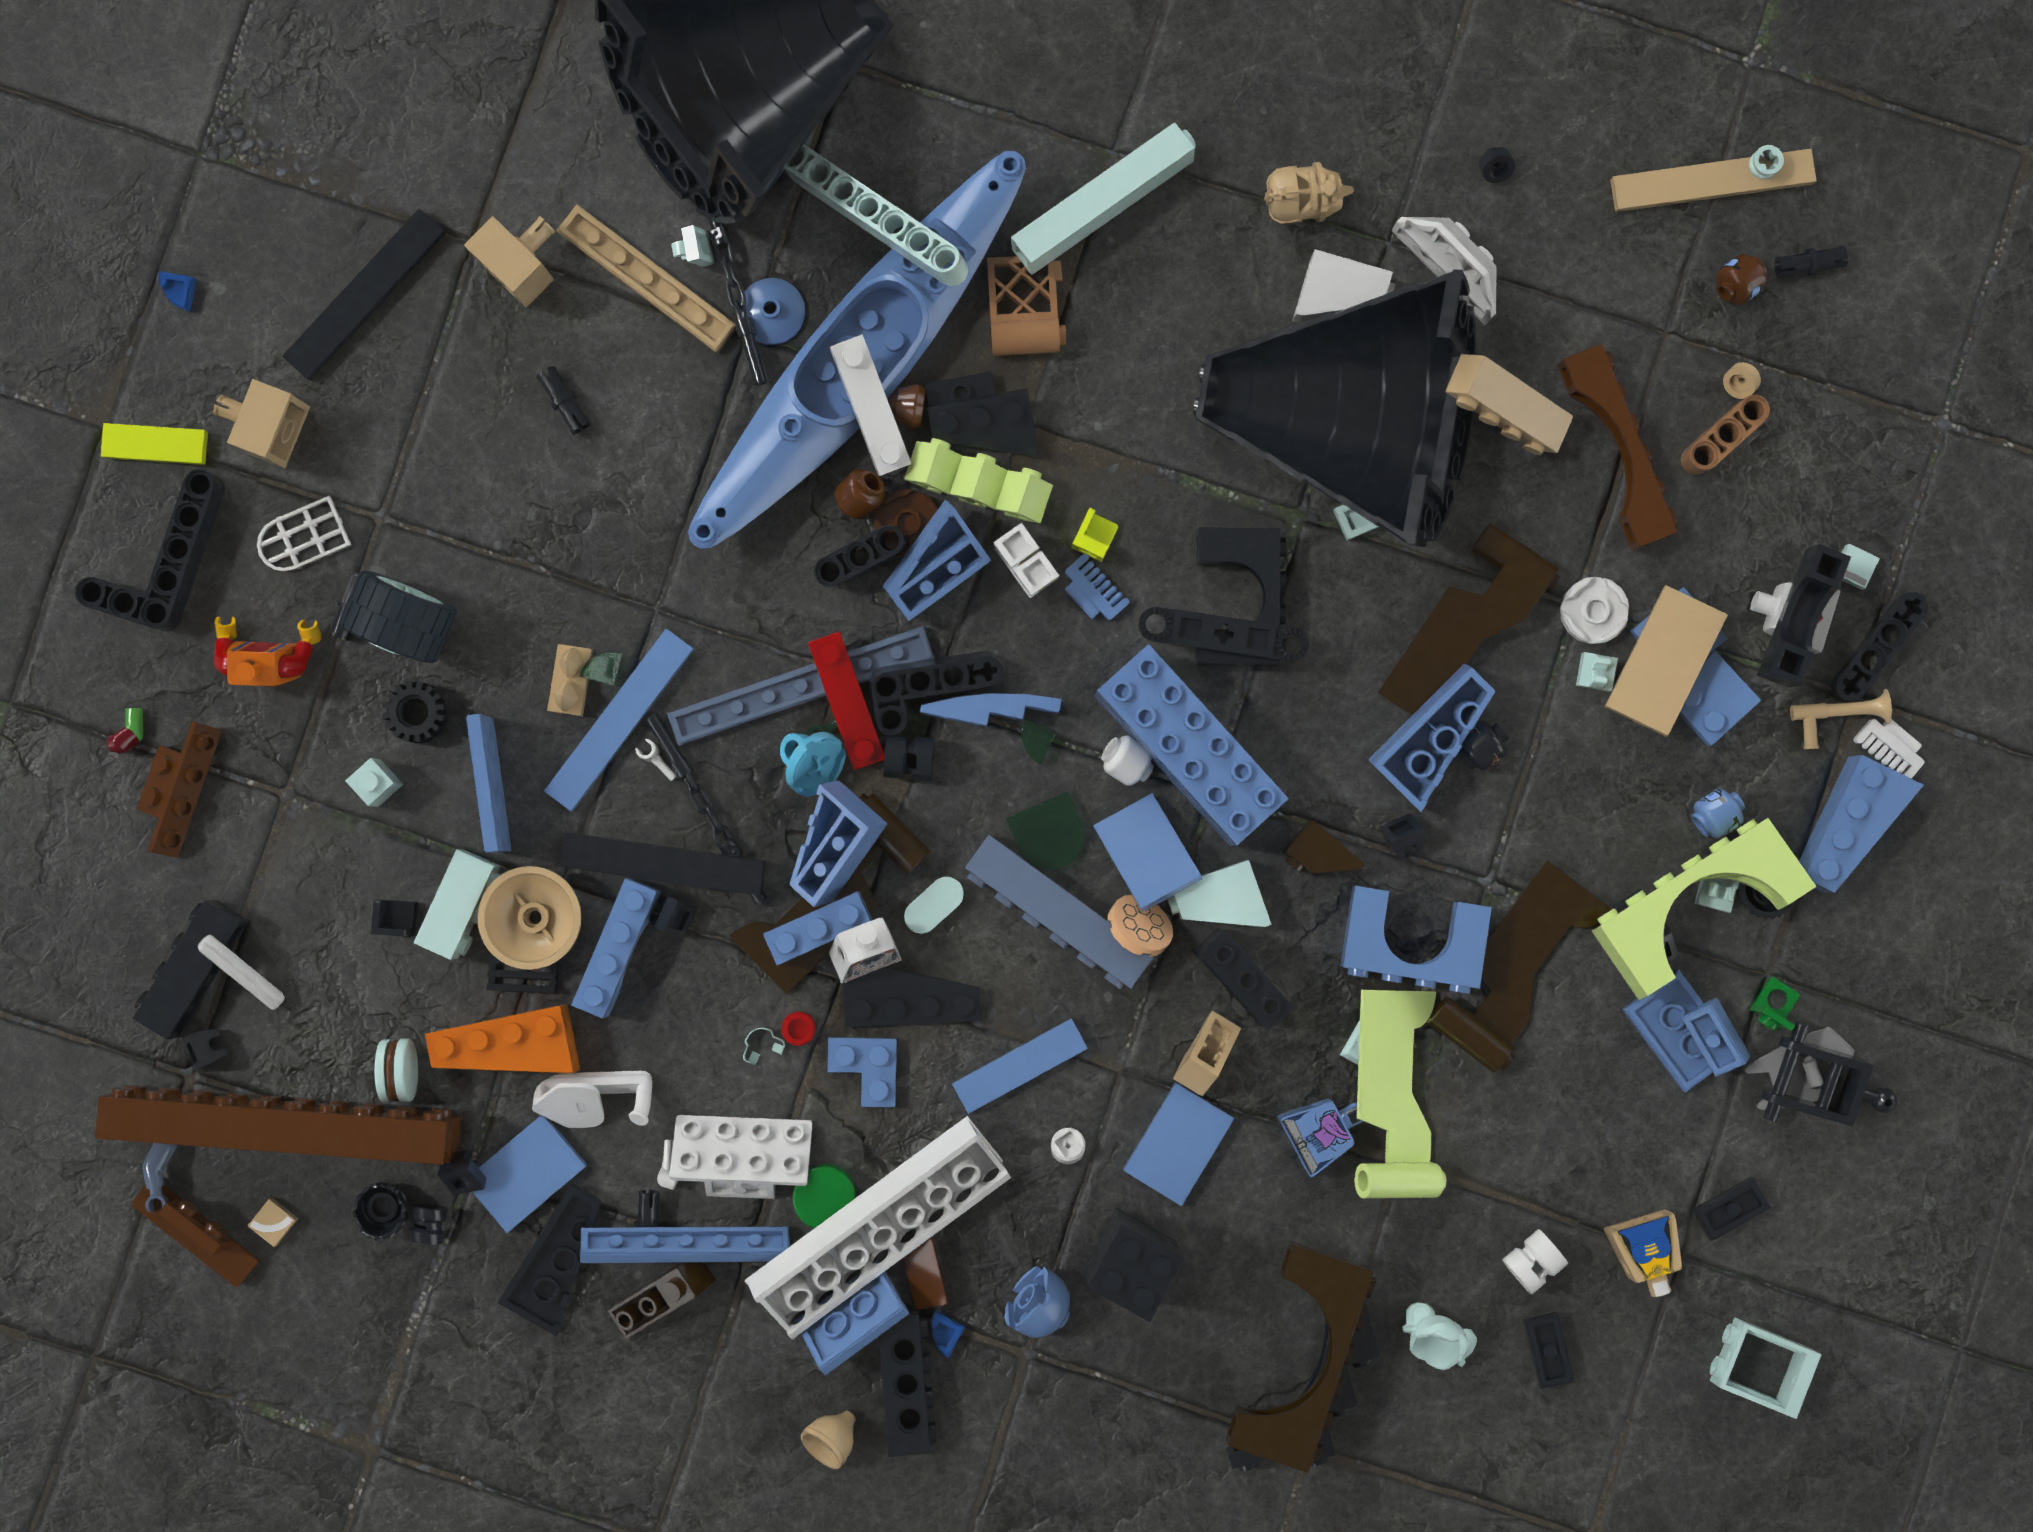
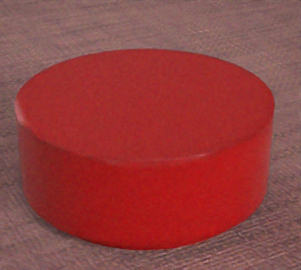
M793 1012L782 1023V1035L791 1045H805L815 1036V1020L806 1012Z

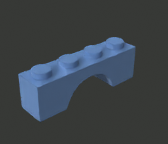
M625 878L571 1006L602 1019L610 1016L623 985L624 974L642 932L650 922L649 919L662 893L661 890L635 879Z

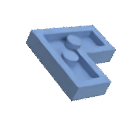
M829 1037L828 1072L862 1073L861 1107H896L897 1038Z

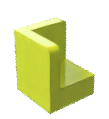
M1089 508L1072 543V549L1102 562L1116 534L1118 525L1096 515V510Z

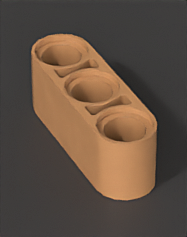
M1749 395L1730 408L1684 450L1681 456L1683 469L1689 474L1701 475L1715 467L1765 422L1770 413L1767 400L1759 395ZM1745 405L1754 409L1756 414L1755 420H1750L1745 416ZM1720 428H1725L1730 432V443L1724 442L1720 438ZM1695 450H1700L1705 454L1707 460L1705 465H1700L1696 462L1694 458Z

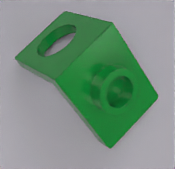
M1769 977L1749 1010L1759 1016L1758 1022L1774 1032L1777 1029L1792 1031L1795 1025L1786 1020V1017L1800 994L1776 978ZM1776 989L1781 990L1786 996V1003L1780 1009L1771 1008L1767 1001L1769 993Z

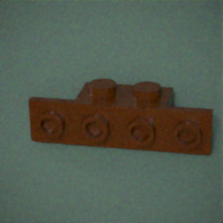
M192 721L181 752L159 745L137 810L158 818L147 851L175 858L179 856L221 735L220 729Z
M145 1184L131 1202V1206L234 1287H239L260 1260L227 1235L222 1226L208 1220L198 1212L199 1210L194 1204L180 1198L165 1185L162 1186V1191L169 1199V1202L162 1208L161 1200L156 1198L153 1203L154 1212L147 1211L145 1203L150 1197V1190L146 1189Z

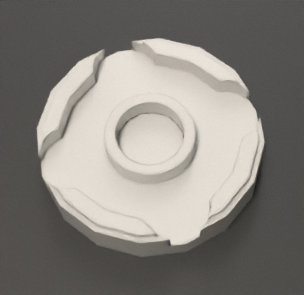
M1588 577L1573 584L1564 594L1560 606L1561 621L1567 632L1576 640L1587 644L1605 643L1617 637L1625 628L1628 621L1629 602L1622 588L1612 580Z

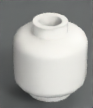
M1129 735L1122 736L1119 739L1117 737L1113 738L1104 749L1101 757L1102 761H1104L1105 772L1127 786L1134 785L1139 780L1144 782L1150 776L1154 767L1151 764V755L1138 741Z

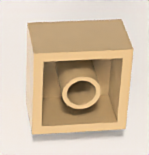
M492 216L464 244L473 257L526 308L554 280L544 265L535 257L534 253L555 233V230L540 216L519 238L517 236L514 237Z
M254 379L251 381L243 403L228 398L225 395H220L216 402L229 407V409L214 405L213 414L235 422L227 443L246 454L286 468L310 406L288 392Z

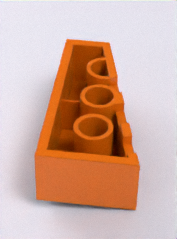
M567 1003L425 1034L431 1068L575 1073L580 1070Z

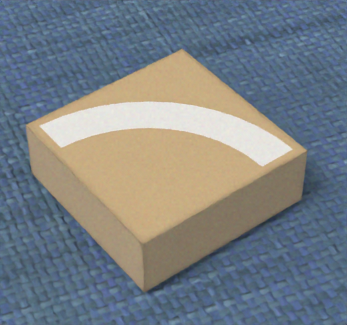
M272 1197L268 1199L248 1224V1227L275 1247L299 1218Z

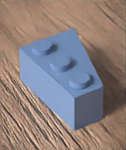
M944 500L884 583L883 588L901 613L910 621L988 564L991 559L956 509L948 501Z
M839 780L819 784L816 793L819 797L814 814H810L807 824L810 826L805 844L800 847L790 881V886L813 907L835 900L888 824Z

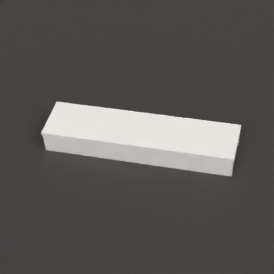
M966 1116L745 1279L754 1300L757 1303L760 1302L786 1330L788 1336L794 1339L1008 1181L1011 1177L1002 1163V1158L970 1118ZM995 1168L999 1169L997 1176L993 1180L983 1181L989 1171ZM971 1188V1193L967 1199L962 1202H956V1198L962 1191ZM944 1209L940 1219L932 1223L928 1222L930 1216L935 1211ZM916 1229L915 1236L910 1241L901 1243L902 1237L908 1231ZM888 1249V1255L882 1262L873 1263L878 1253ZM861 1270L860 1276L855 1282L845 1284L851 1273ZM833 1290L829 1301L819 1305L820 1297L827 1291ZM805 1310L804 1318L799 1323L790 1325L792 1318L797 1313Z

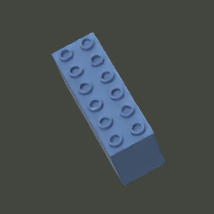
M1149 644L1096 691L1094 697L1122 728L1151 755V760L1229 846H1236L1289 799Z

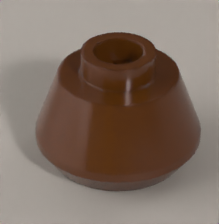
M920 384L899 388L898 394H891L890 408L893 415H895V421L911 430L921 427L926 395L925 389Z

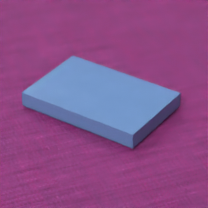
M1153 793L1093 825L1142 912L1202 880L1201 874Z
M1676 969L1673 971L1676 976L1675 979L1641 1000L1636 998L1622 1010L1683 1092H1687L1713 1073L1681 1018L1704 1003L1681 971Z
M1175 1082L1125 1164L1123 1171L1182 1206L1233 1122L1234 1117Z
M541 1115L479 1167L487 1178L483 1190L473 1191V1193L505 1232L508 1233L583 1170L587 1164L548 1118Z
M884 1271L803 1331L801 1335L819 1370L824 1375H827L907 1316L909 1311L887 1272ZM860 1273L845 1284H851L855 1282L860 1276ZM830 1294L828 1297H826L818 1304L821 1305L829 1301V1299L832 1297V1294ZM805 1314L796 1319L795 1323H799L804 1318Z

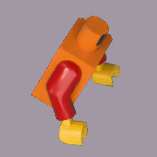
M220 616L215 619L216 636L218 639L215 644L214 666L217 671L227 676L228 684L279 686L295 680L304 673L313 651L312 645L322 639L318 622L315 621L314 625L310 628L307 627L305 620H301L298 623L297 627L302 640L298 641L297 644L233 642L232 640L237 637L235 617H232L230 624L221 625Z

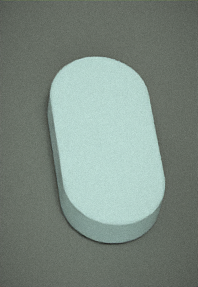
M942 877L931 884L906 908L904 919L908 928L920 934L927 933L935 928L961 904L964 891L960 882L952 877Z

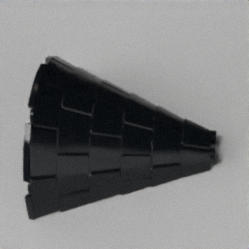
M595 0V19L599 23L604 22L606 37L599 40L604 66L622 114H632L635 120V125L639 132L635 136L636 141L657 173L681 200L689 197L692 198L697 213L715 222L725 224L735 223L756 210L770 187L778 180L791 159L801 150L840 94L847 89L864 62L872 56L893 28L890 16L879 7L875 0Z
M1453 269L1452 272L1418 284L1416 282L1334 314L1328 312L1290 328L1287 326L1249 342L1207 355L1205 364L1201 366L1199 372L1200 394L1199 397H1196L1193 406L1196 420L1226 438L1238 442L1267 462L1274 463L1301 482L1308 483L1376 526L1383 527L1406 544L1415 547H1426L1427 541H1434L1440 534L1452 509L1455 499L1454 488L1450 485L1452 480H1461L1472 425L1473 411L1459 407L1456 404L1457 399L1445 392L1461 354L1477 355L1474 306L1467 305V301L1463 298V296H1468L1470 293V287L1463 270Z

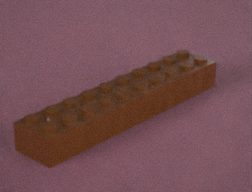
M125 1085L124 1088H112L111 1094L98 1097L95 1139L442 1165L451 1161L454 1152L459 1151L462 1116L452 1115V1109L431 1108V1111L419 1113L416 1106L405 1105L397 1106V1109L384 1110V1104L363 1103V1106L352 1108L349 1101L332 1100L329 1101V1104L316 1105V1099L295 1098V1101L282 1102L281 1096L262 1095L261 1098L248 1100V1094L227 1093L226 1096L214 1097V1092L207 1090H194L192 1093L179 1095L180 1089L158 1088V1091L145 1092L146 1086Z

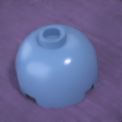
M1036 1266L1025 1273L1018 1281L1013 1291L1015 1293L1019 1292L1013 1304L1008 1301L1005 1307L1004 1318L1006 1325L1028 1337L1041 1338L1052 1334L1058 1328H1062L1068 1321L1070 1315V1293L1064 1281L1057 1274L1045 1267L1042 1270Z

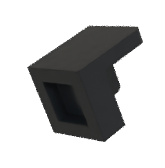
M374 900L371 934L415 936L418 902Z

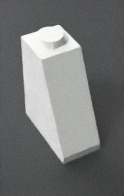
M1315 249L1308 265L1293 321L1302 323L1328 312L1334 314L1390 293L1395 289V284L1390 283L1393 272Z

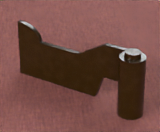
M1489 523L1475 542L1471 552L1500 570L1484 595L1448 587L1378 693L1413 715L1463 664L1468 663L1483 640L1527 618L1544 591L1550 593L1559 581L1560 576L1556 574L1559 567Z
M863 793L859 799L888 824L833 902L860 891L870 912L877 906V903L862 872L884 851L907 875L931 850L874 793L869 797ZM802 897L774 926L766 922H754L739 928L730 937L787 994L829 953L834 940L776 965L763 934L833 902L813 907Z
M1545 861L1487 938L1481 978L1490 991L1473 1015L1449 996H1446L1432 1011L1427 1023L1492 1073L1498 1069L1503 1072L1509 1067L1515 1057L1512 1054L1514 1048L1512 1043L1529 1020L1532 984L1536 971L1570 926L1575 928L1592 927L1599 923L1598 918L1612 909L1549 861Z

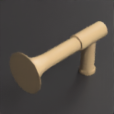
M1887 689L1883 690V694L1880 697L1870 701L1791 705L1790 707L1791 720H1803L1804 749L1819 748L1816 719L1834 716L1875 715L1883 718L1886 724H1889L1892 715L1891 698Z

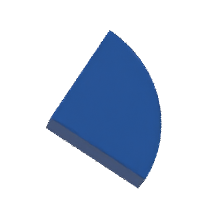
M160 271L159 283L165 296L179 309L190 312L196 279L190 276Z
M935 1309L931 1322L932 1337L939 1351L949 1358L965 1329V1325Z

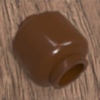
M864 469L852 471L835 490L836 503L841 512L858 520L867 518L884 502L885 490L881 478L876 473Z

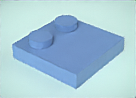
M1712 651L1707 656L1679 715L1707 746H1712L1761 700L1716 651Z

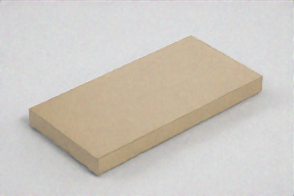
M1665 585L1604 707L1667 737L1728 614Z

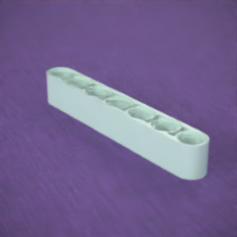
M803 145L801 150L785 168V171L795 183L943 284L956 286L966 279L968 275L967 264L954 245L806 145ZM827 176L824 181L819 182L820 179ZM852 193L850 197L843 199L847 194ZM877 210L874 215L868 217L870 212ZM903 227L898 233L893 234L894 230ZM928 244L924 250L918 251L922 245ZM954 261L951 267L943 269L948 262Z

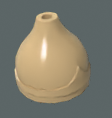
M846 1410L837 1415H826L816 1419L801 1433L803 1445L823 1465L832 1469L840 1468L852 1451L855 1416Z

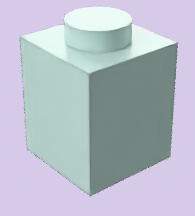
M375 758L367 760L345 780L367 806L379 807L403 785L381 759Z

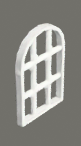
M331 496L324 497L288 514L276 517V519L263 527L257 541L258 554L262 561L272 569L283 572L302 569L308 564L352 545ZM328 502L332 511L312 520L308 510ZM303 512L306 521H303L304 524L285 531L282 521ZM335 517L339 528L319 537L315 526H318L317 523ZM277 524L280 531L277 532L278 535L263 541L267 531ZM309 527L313 538H310L311 541L292 548L289 541L290 535ZM342 533L345 543L325 552L322 543H325L324 540ZM283 539L287 547L284 550L285 552L267 559L264 556L262 547ZM317 544L320 554L299 563L296 557L299 554L298 552ZM290 556L294 566L282 568L276 567L271 563Z

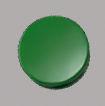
M819 1164L813 1166L808 1171L807 1185H795L793 1191L795 1212L803 1223L811 1228H816L857 1198L856 1184L851 1175L837 1165Z

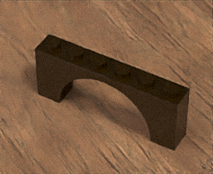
M1290 1240L1280 1275L1283 1279L1298 1285L1308 1292L1322 1309L1329 1332V1349L1326 1363L1315 1383L1303 1395L1292 1402L1267 1409H1252L1236 1405L1226 1435V1441L1229 1447L1309 1473L1311 1464L1316 1465L1320 1458L1322 1444L1318 1442L1322 1430L1327 1431L1331 1424L1333 1411L1329 1410L1333 1397L1338 1398L1341 1393L1344 1379L1340 1377L1343 1365H1348L1352 1359L1354 1344H1351L1354 1331H1360L1363 1325L1365 1311L1362 1310L1365 1297L1370 1298L1372 1296L1376 1278L1372 1277L1373 1271L1369 1266Z

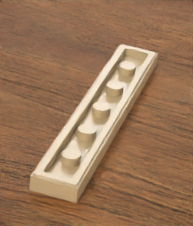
M1812 149L1783 152L1784 163L1782 168L1768 179H1759L1751 173L1749 168L1751 157L1613 176L1610 181L1615 212L1813 185L1817 180ZM1764 155L1759 160V163L1765 164L1766 169H1768L1773 164V160H1767L1766 155Z
M579 205L573 208L556 230L558 234L715 353H719L736 331L735 324Z

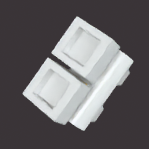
M1022 523L993 542L996 552L1029 598H1032L1058 579L1059 574L1042 551L1039 552V546Z

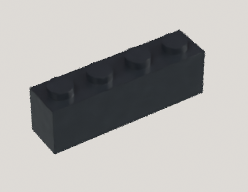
M204 900L203 903H198L189 916L190 925L185 933L181 932L175 938L171 945L173 952L167 962L163 961L153 974L155 982L150 990L144 991L136 1001L135 1008L137 1011L132 1019L167 1040L180 1036L221 969L199 951L198 944L207 935H212L232 951L249 923V920L216 900Z

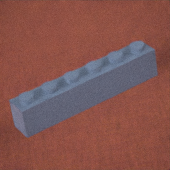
M990 835L987 836L965 867L970 871L967 876L969 880L982 889L986 884L997 891V894L994 896L995 899L1009 909L1014 904L1025 911L1022 918L1038 929L1043 924L1052 931L1050 939L1064 949L1069 944L1080 952L1076 958L1091 969L1099 965L1108 972L1104 978L1120 990L1124 984L1131 989L1154 958V956L1149 957L1151 954L1143 953L1140 956L1122 947L1112 935L1110 930L1112 924Z

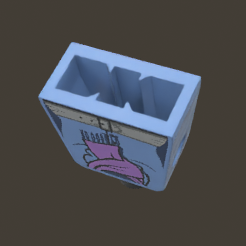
M1329 1098L1277 1115L1304 1169L1310 1177L1315 1176L1355 1144L1348 1129L1363 1122L1357 1119L1356 1102L1338 1111L1333 1101Z

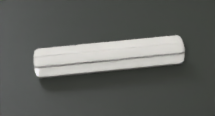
M207 935L198 944V949L202 954L270 1009H276L284 1001L285 997L281 991L212 935Z

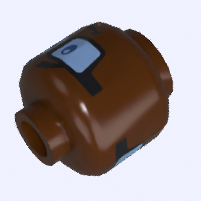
M1741 254L1734 257L1716 273L1717 294L1722 300L1732 304L1742 305L1749 302L1762 292L1767 285V269L1765 264L1756 256Z

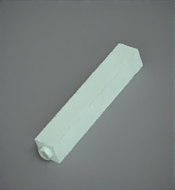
M1174 122L1011 237L1012 251L1029 273L1033 275L1194 162L1196 146L1194 139L1187 130L1181 131Z

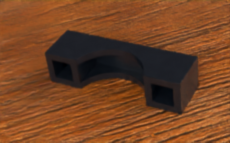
M1821 544L1805 550L1757 676L1787 688L1802 685L1814 655L1812 641L1816 626L1827 603L1839 589L1851 556Z

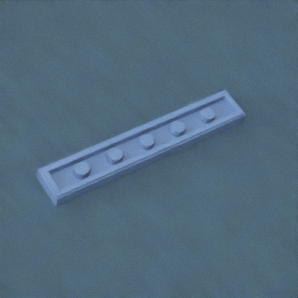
M665 629L544 792L573 812L694 649L671 631Z
M789 1227L581 1228L580 1263L770 1262L790 1247Z

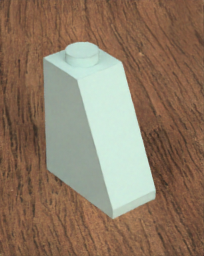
M1249 860L1201 876L1202 880L1167 899L1172 914L1179 913L1180 919L1260 927L1272 925Z

